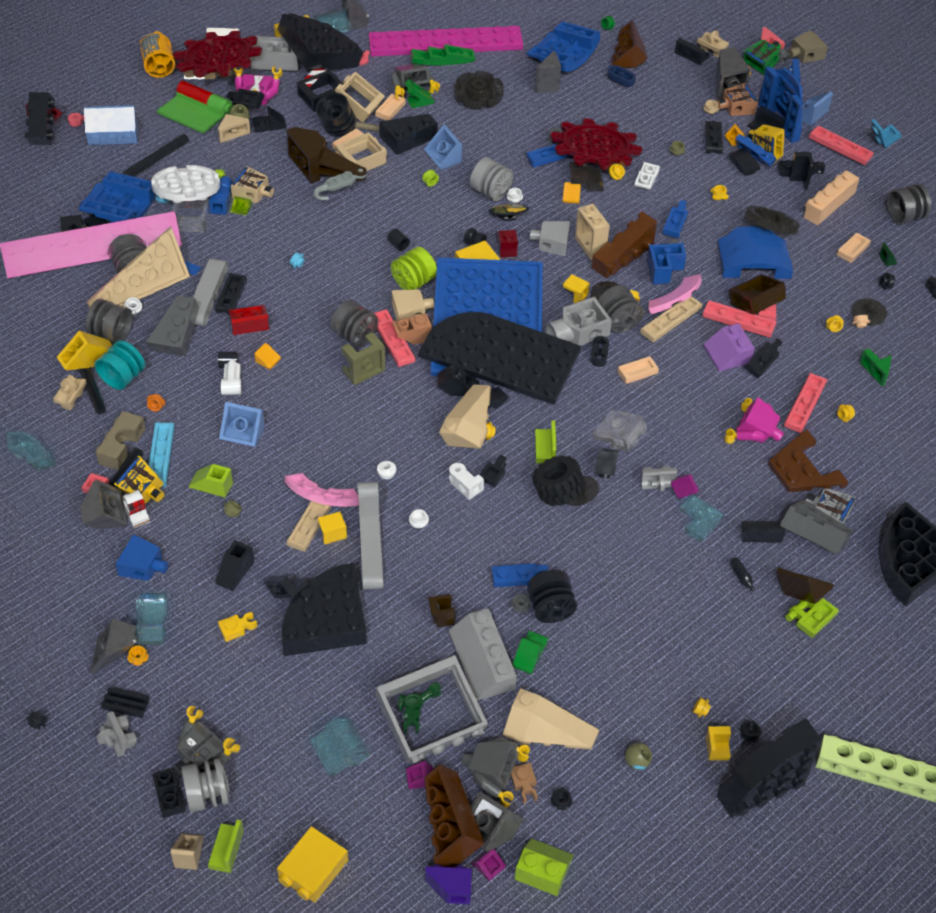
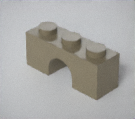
M122 411L120 416L115 419L111 430L106 433L102 444L96 449L99 465L115 470L121 467L128 457L126 445L122 443L125 441L137 443L146 430L143 417Z

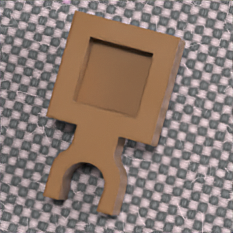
M531 763L513 767L510 777L515 791L522 790L521 798L523 804L527 802L526 795L528 794L533 796L534 801H537L536 790L532 788L536 786L537 781Z

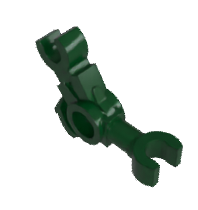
M438 682L431 684L421 694H409L406 697L400 695L398 710L402 712L403 706L405 708L403 719H407L403 724L404 734H407L409 726H414L416 734L419 733L418 721L421 707L426 700L436 698L442 694L440 691L442 688Z

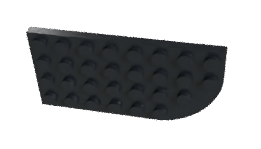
M467 312L448 317L434 326L421 346L418 357L446 367L454 363L471 376L555 405L581 351V345L488 313Z

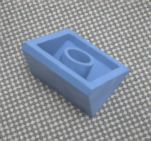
M832 91L809 98L803 103L801 109L802 122L811 126L829 111L833 95Z
M444 124L424 148L440 169L462 162V143Z
M225 402L219 439L256 447L265 427L263 409Z

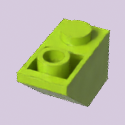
M211 464L197 470L189 484V488L225 498L233 484L231 469Z

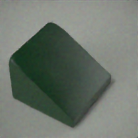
M883 242L879 253L880 258L886 267L896 265L897 261L887 244Z

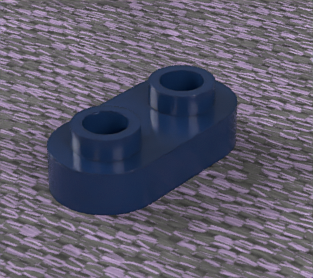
M612 65L608 68L607 76L611 80L625 87L635 84L636 75L618 65Z

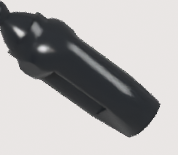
M738 557L733 558L730 564L741 584L750 588V591H754L752 576Z

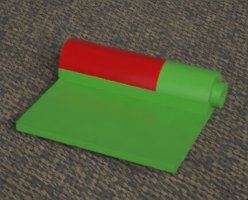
M181 81L177 86V96L159 108L157 113L198 132L205 133L222 120L226 114H229L233 105L226 98L189 82Z

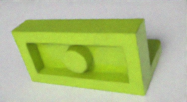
M551 420L550 429H535L536 463H543L544 460L556 456L555 420Z
M237 819L235 826L221 823L208 863L209 869L227 873L232 872L244 833L242 820Z

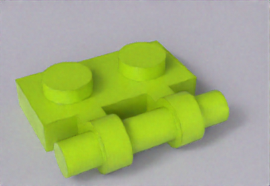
M824 598L816 604L800 600L797 605H793L789 609V613L785 618L789 622L794 618H798L796 626L813 638L838 615L839 609ZM805 608H810L807 613L803 611Z

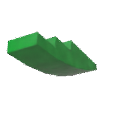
M444 44L443 49L428 46L427 51L411 49L410 52L412 63L423 65H457L475 62L476 60L473 49Z

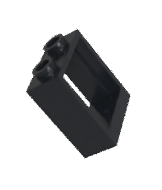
M330 70L297 82V95L313 112H316V105L319 100L327 94L336 93L335 89L340 83L343 85L344 83ZM319 78L310 88L305 84ZM328 84L333 88L318 95L313 92V90Z

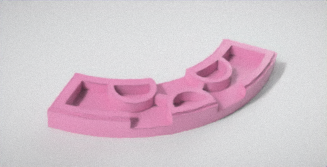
M701 274L683 278L681 285L674 291L660 298L650 300V314L669 309L673 303L678 301L682 303L691 297V293L694 290H698L701 285Z
M303 473L285 476L284 482L298 495L310 501L330 506L347 507L359 505L358 494L354 489H322Z

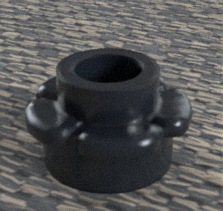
M888 272L884 273L880 277V285L885 290L893 288L895 276Z
M33 711L29 717L26 716L30 727L40 730L41 727H46L47 718Z
M747 721L740 727L741 737L744 740L754 742L759 739L761 729L756 722Z
M561 788L553 792V797L550 799L552 806L558 810H566L567 807L572 805L573 800L568 790Z

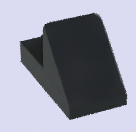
M267 106V116L252 117L255 133L287 129L284 116Z

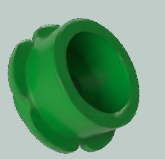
M612 16L603 17L601 20L602 28L609 31L612 30L615 25Z

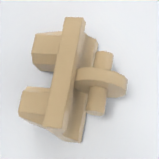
M716 30L712 33L705 32L697 40V43L701 44V48L705 52L711 49L713 50V56L717 58L719 57L720 50L729 46V42L718 37L719 31Z
M68 375L67 378L60 382L61 388L53 400L54 403L61 404L63 409L72 410L75 400L83 393L86 379H77Z

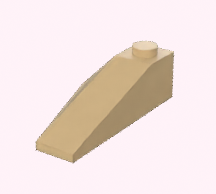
M473 385L447 415L439 433L448 446L481 449L488 429L486 422L489 417L487 410L490 405V385Z
M520 688L512 705L503 736L522 744L534 742L543 743V746L557 744L564 745L567 748L591 750L599 730L547 699Z

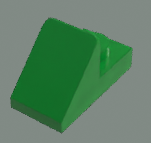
M410 79L405 82L408 88L407 92L410 94L407 101L411 108H418L435 102L430 92Z
M869 348L863 350L859 363L881 386L885 385L892 356L890 355L880 360Z
M529 631L526 638H522L512 665L513 668L532 675L548 644V638Z

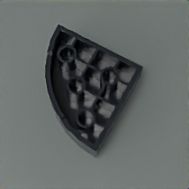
M294 13L282 14L277 30L305 69L358 67L364 52L357 43L353 42L342 32L333 28L328 23H322Z
M906 501L892 515L880 545V563L885 580L894 595L905 606L936 584V526Z
M354 562L334 567L311 579L309 584L297 593L290 602L282 625L284 656L367 644L366 627Z
M807 718L782 731L783 735L772 743L769 740L761 745L732 772L734 776L732 780L724 782L717 797L731 818L737 815L743 816L750 809L756 806L762 807L769 800L775 797L779 799L786 795L789 790H798L806 784L807 777L810 774L812 764L815 762L814 759L822 741Z

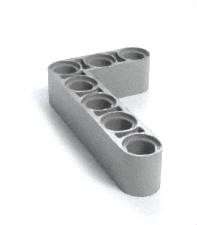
M359 482L358 499L363 590L383 589L378 482Z

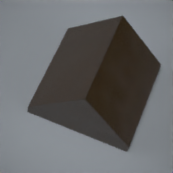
M781 568L777 570L784 595L812 604H816L834 587L832 583Z

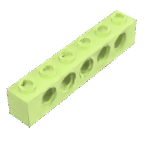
M823 736L816 762L817 768L936 802L935 766L928 765L923 761L911 760L899 754L894 755L883 752L878 748L862 746L857 742L845 741L836 736Z

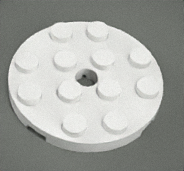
M186 165V168L177 169L176 166L169 167L157 172L151 180L153 192L159 198L172 200L174 203L193 200L203 201L217 193L220 188L218 173L210 168L197 165Z

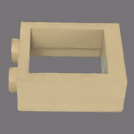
M354 72L351 76L348 75L344 79L343 85L341 83L338 85L335 92L347 97L355 117L364 123L385 96L357 72ZM350 85L371 102L366 108L345 92Z
M369 132L335 146V153L365 167L367 171L386 163L387 151L385 147L381 146L377 139ZM365 149H369L372 152V155L357 161L352 156Z
M594 204L578 208L575 232L576 241L590 260L608 242L610 226Z

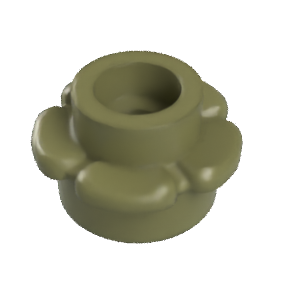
M674 141L669 150L674 155L679 156L685 153V145L681 141Z
M233 500L224 503V512L229 517L240 516L239 513L242 511V508L238 503Z

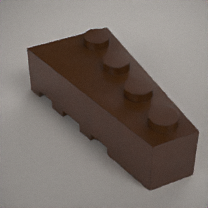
M641 211L638 214L639 218L635 222L631 220L627 224L628 228L623 233L619 231L611 243L608 241L593 255L591 268L607 279L611 275L616 274L621 268L629 265L634 259L639 258L648 251L649 245L655 244L656 220Z
M439 764L424 777L427 804L431 807L429 823L433 825L434 833L431 836V840L436 850V854L433 857L435 864L454 868L481 847L484 841L458 773Z

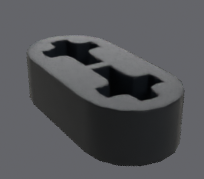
M597 336L593 339L590 360L592 365L596 367H602L607 362L609 340L604 336Z

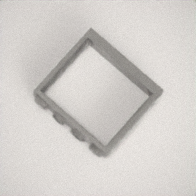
M455 655L376 688L375 695L407 764L412 761L414 764L419 763L425 759L426 755L431 753L433 755L440 754L445 751L447 746L453 745V747L461 745L465 742L466 738L471 736L477 738L484 734L488 725ZM450 672L475 725L411 752L387 698Z

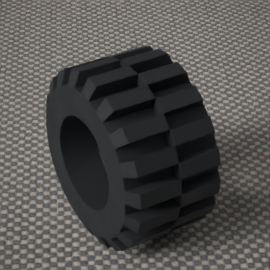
M559 455V457L553 456L550 459H546L538 465V468H535L534 474H532L533 483L539 498L546 505L562 506L565 503L569 504L570 501L576 500L577 496H580L585 489V480L579 464L571 456L564 457V455Z

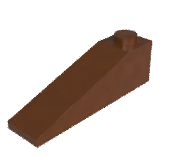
M631 20L620 29L617 38L619 43L614 48L616 53L611 57L612 65L637 67L639 64L642 65L648 58L636 25Z

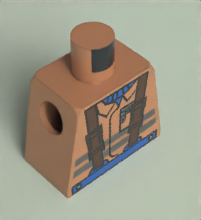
M746 83L725 89L723 99L717 100L718 108H726L731 116L754 115L758 102Z

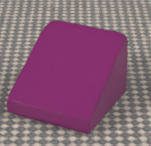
M691 474L680 475L671 481V486L677 498H683L699 492Z
M426 761L406 768L408 788H425L424 777L433 770V767Z
M495 849L490 851L484 850L471 862L488 881L492 880L506 867Z

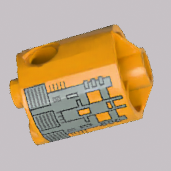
M155 31L141 39L140 51L145 71L150 76L156 78L168 76L173 72L175 59L169 38L161 32Z

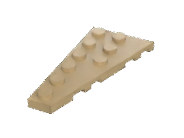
M169 227L94 294L87 301L89 309L100 298L113 302L115 305L124 306L128 298L135 297L141 299L190 277L172 228Z

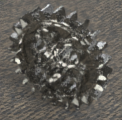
M750 205L745 214L746 218L749 221H753L754 224H759L764 229L785 235L786 233L789 235L797 234L800 227L799 222L792 219V217L767 207Z

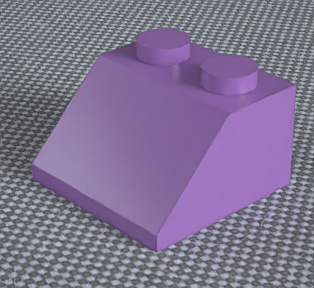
M739 323L722 327L703 345L718 371L746 365L753 357L755 350Z

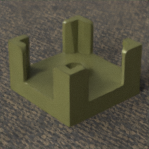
M373 332L366 335V339L372 345L359 352H356L350 344L341 347V352L350 367L342 366V371L353 385L385 371V346Z

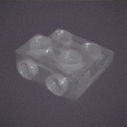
M611 410L595 430L593 436L595 440L610 442L613 449L629 451L631 447H636L640 435H645L647 425L642 415Z

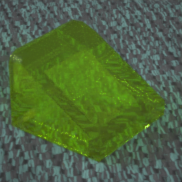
M234 196L230 212L247 216L253 202L251 199Z

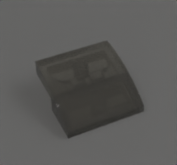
M570 162L571 184H586L587 190H604L602 171L587 164L578 166L574 162Z

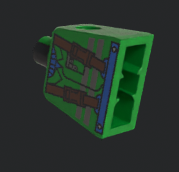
M761 40L743 51V60L747 65L764 75L766 67L773 68L779 61L781 44L778 41L770 44L766 40Z

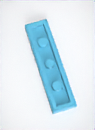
M155 422L149 466L163 481L161 487H166L175 430L174 423Z

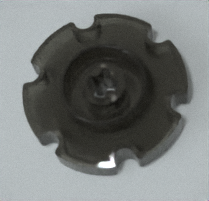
M476 71V73L467 72L456 79V84L453 86V94L456 101L463 102V106L467 108H491L501 102V96L504 95V85L501 79L494 78L492 73Z

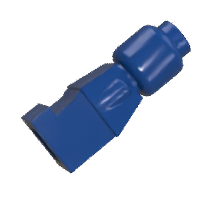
M223 176L220 178V188L209 200L210 214H227L230 206L229 198L232 184L230 177Z

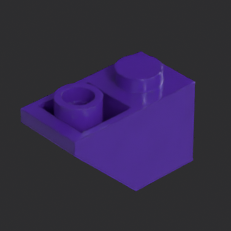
M442 865L425 867V881L447 904H470L472 868H466L465 866L449 868Z

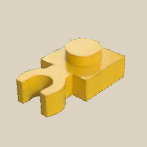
M252 612L246 613L240 619L238 615H234L218 621V626L225 642L245 635V629L253 630L258 627L256 620L248 622L254 619Z

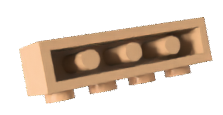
M846 170L841 175H837L834 181L829 182L822 191L817 192L814 198L807 201L804 218L818 226L856 193L859 177Z

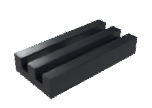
M108 687V693L105 694L104 702L101 703L102 709L143 718L150 701L149 696ZM111 701V702L119 703V704H122L123 706L111 704V703H109V702ZM130 706H132V707H137V708H141V710L132 709V708H128V707H130Z

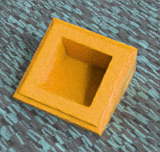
M564 183L563 202L579 204L580 183Z
M264 343L254 354L255 362L269 370L281 359L267 343Z

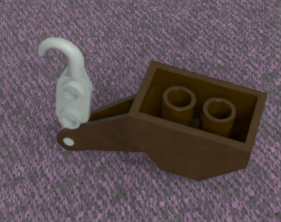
M299 127L286 130L288 156L310 184L320 181L322 175L334 176L328 178L322 185L315 188L313 195L316 199L328 200V196L323 197L319 193L326 190L336 191L337 189L352 185L355 180L362 181L367 178L365 167L326 148V139L318 131Z

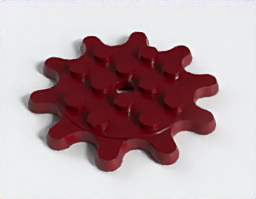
M238 30L230 31L224 36H219L216 32H208L203 40H186L184 46L187 50L174 52L173 57L176 61H182L176 65L179 72L194 70L193 73L196 78H202L206 74L214 72L219 73L222 77H226L229 75L230 69L235 67L249 68L251 66V59L249 58L260 56L262 48L252 47L257 44L258 38L256 36L240 38V31Z
M584 118L582 125L562 122L561 128L564 132H551L550 134L552 141L561 143L555 146L556 153L558 155L568 154L574 156V164L578 166L588 162L597 164L602 170H608L614 162L630 166L633 158L628 155L638 156L643 151L641 146L631 144L635 142L637 135L631 132L621 133L617 131L619 125L614 122H609L606 125H597L590 118Z

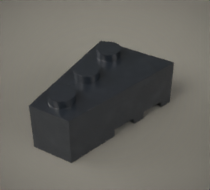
M29 92L27 108L29 119H26V125H29L28 133H25L24 137L32 145H52V140L55 138L54 130H52V124L55 123V115L53 114L55 98L49 92Z
M430 114L379 121V136L396 155L431 141L438 131V123Z

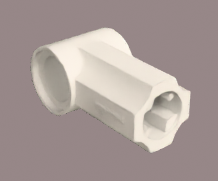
M229 361L224 365V378L221 379L222 395H241V365L236 363V361Z

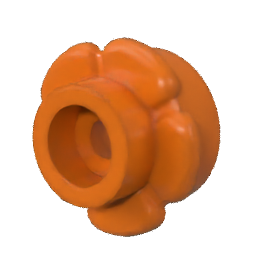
M158 394L147 397V407L151 411H159L165 405V400Z

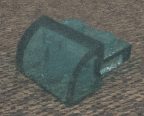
M345 9L318 14L313 17L314 20L328 23L342 33L352 31V25L346 17Z
M339 718L330 721L324 725L326 727L324 731L310 740L324 768L331 777L349 765L355 767L371 756L355 725L349 718Z

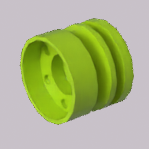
M417 246L406 252L405 255L392 261L391 272L396 283L403 290H417L423 284L436 278L437 267L428 251Z

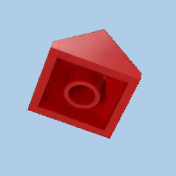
M265 305L229 310L233 335L269 330L268 314Z

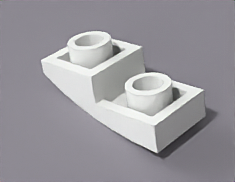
M644 162L634 186L651 190L659 173L660 166Z

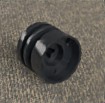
M330 93L322 97L317 103L316 113L325 131L330 136L341 137L353 130L356 125V117L347 97L341 93Z
M561 570L543 571L532 577L527 583V591L538 621L543 623L560 622L573 615L577 610V602L571 590L572 587L566 572Z

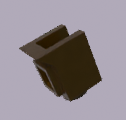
M451 594L429 597L433 623L437 624V628L454 625L455 610L451 608Z

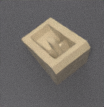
M226 114L218 127L220 143L249 134V120Z
M181 833L171 848V856L175 868L198 869L204 840L203 835Z

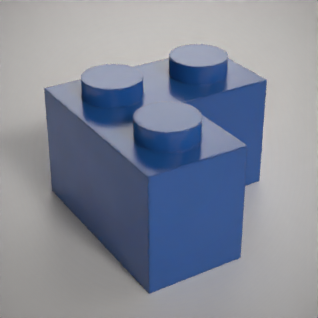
M683 243L649 245L647 263L653 284L670 283L672 271L684 270L686 251Z

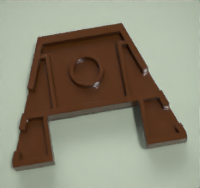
M808 429L771 458L768 466L788 492L810 491L813 488L823 487V489H831L832 486L847 487L848 481L840 470L822 476L803 451L814 447L817 442Z

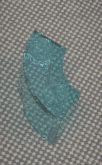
M24 432L6 433L8 451L17 458H26L28 464L37 471L56 466L55 459L50 450L33 436Z
M142 593L139 600H136V612H139L135 630L137 645L163 644L166 633L163 625L164 618H167V593Z

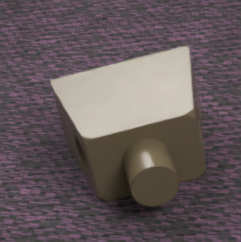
M810 30L793 39L792 47L788 50L790 58L797 57L802 63L825 59L828 46Z

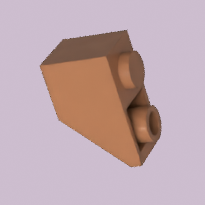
M427 314L392 321L397 337L414 345L424 343L432 329Z

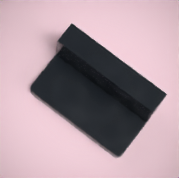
M681 38L676 40L675 54L698 65H701L709 58L710 54L705 52L704 49Z
M761 105L757 108L755 119L748 123V127L754 131L762 125L784 129L786 119Z
M795 152L789 174L790 181H803L805 190H808L814 166L811 152Z
M742 521V542L782 543L786 534V528L780 526L781 522Z
M287 576L269 577L264 583L274 598H293L309 584V581L307 579L290 581Z

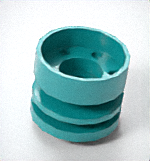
M122 340L116 341L94 364L100 378L116 390L124 389L146 366L139 351L130 343Z

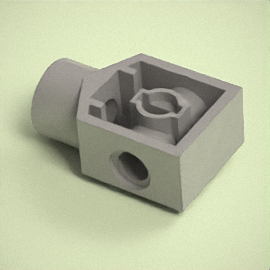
M592 297L563 307L562 318L546 323V334L583 345L592 342L597 336H609L612 320L597 299Z

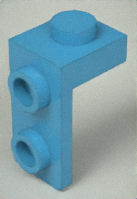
M875 119L871 120V130L875 134L874 139L879 145L882 144L887 148L901 138V133L892 124L883 129Z

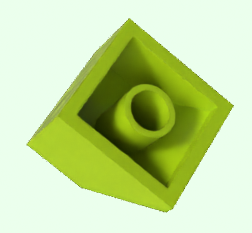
M531 838L524 847L516 866L515 880L558 896L574 855Z

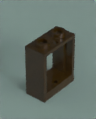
M760 274L729 289L731 306L754 315L786 299L785 283Z

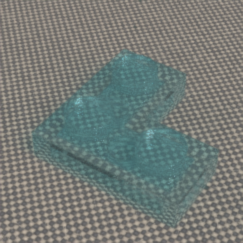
M693 494L680 507L681 512L694 519L686 528L685 533L701 543L724 517V513Z

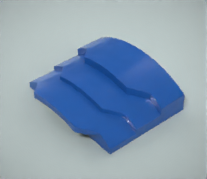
M562 21L538 45L532 47L527 52V56L537 58L543 62L554 51L561 64V71H573L584 64L592 55L600 41V31Z
M768 66L765 69L758 106L762 105L772 112H778L781 117L786 119L784 136L790 143L800 140L802 131V86L799 80L785 67L776 70Z
M110 171L102 180L103 182L96 184L90 194L80 202L79 210L95 214L96 217L111 220V223L141 218L146 214L155 197V193L152 190V182Z
M755 226L737 227L728 236L718 239L722 278H740L742 268L773 269L774 279L792 278L793 268L786 240L778 237L771 229Z

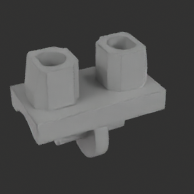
M662 466L660 469L644 467L641 476V488H658L659 491H664L665 488L672 487L671 481L677 475L676 467Z
M109 712L106 715L108 720L99 728L100 733L96 739L99 744H106L107 747L113 746L117 757L124 756L126 749L135 746L137 738L134 732L123 733L129 726L126 715L116 717L114 712Z

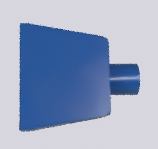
M132 535L116 562L118 576L147 581L151 580L155 571L165 574L169 567V562L162 560L161 550L158 546L136 535Z

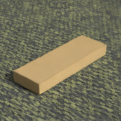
M311 501L287 540V546L305 552L320 528L318 518L326 516L331 506Z

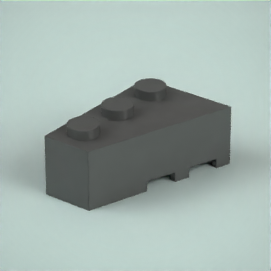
M177 295L146 341L151 351L180 356L187 355L199 310L195 298Z
M805 500L791 505L780 526L824 547L825 550L833 554L843 551L854 530Z

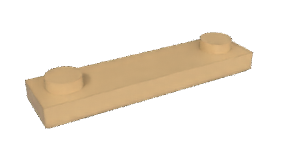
M692 296L682 303L678 302L642 327L640 333L654 343L702 309V304Z

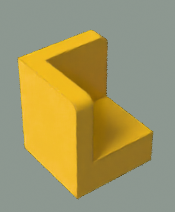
M573 274L563 283L564 288L574 292L573 303L585 300L589 294L590 283Z
M341 512L318 518L324 544L347 538L346 525Z
M730 726L708 727L706 734L708 760H730Z

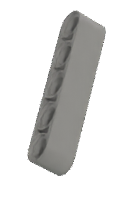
M211 258L208 260L193 296L199 306L195 325L206 326L227 275L228 261Z

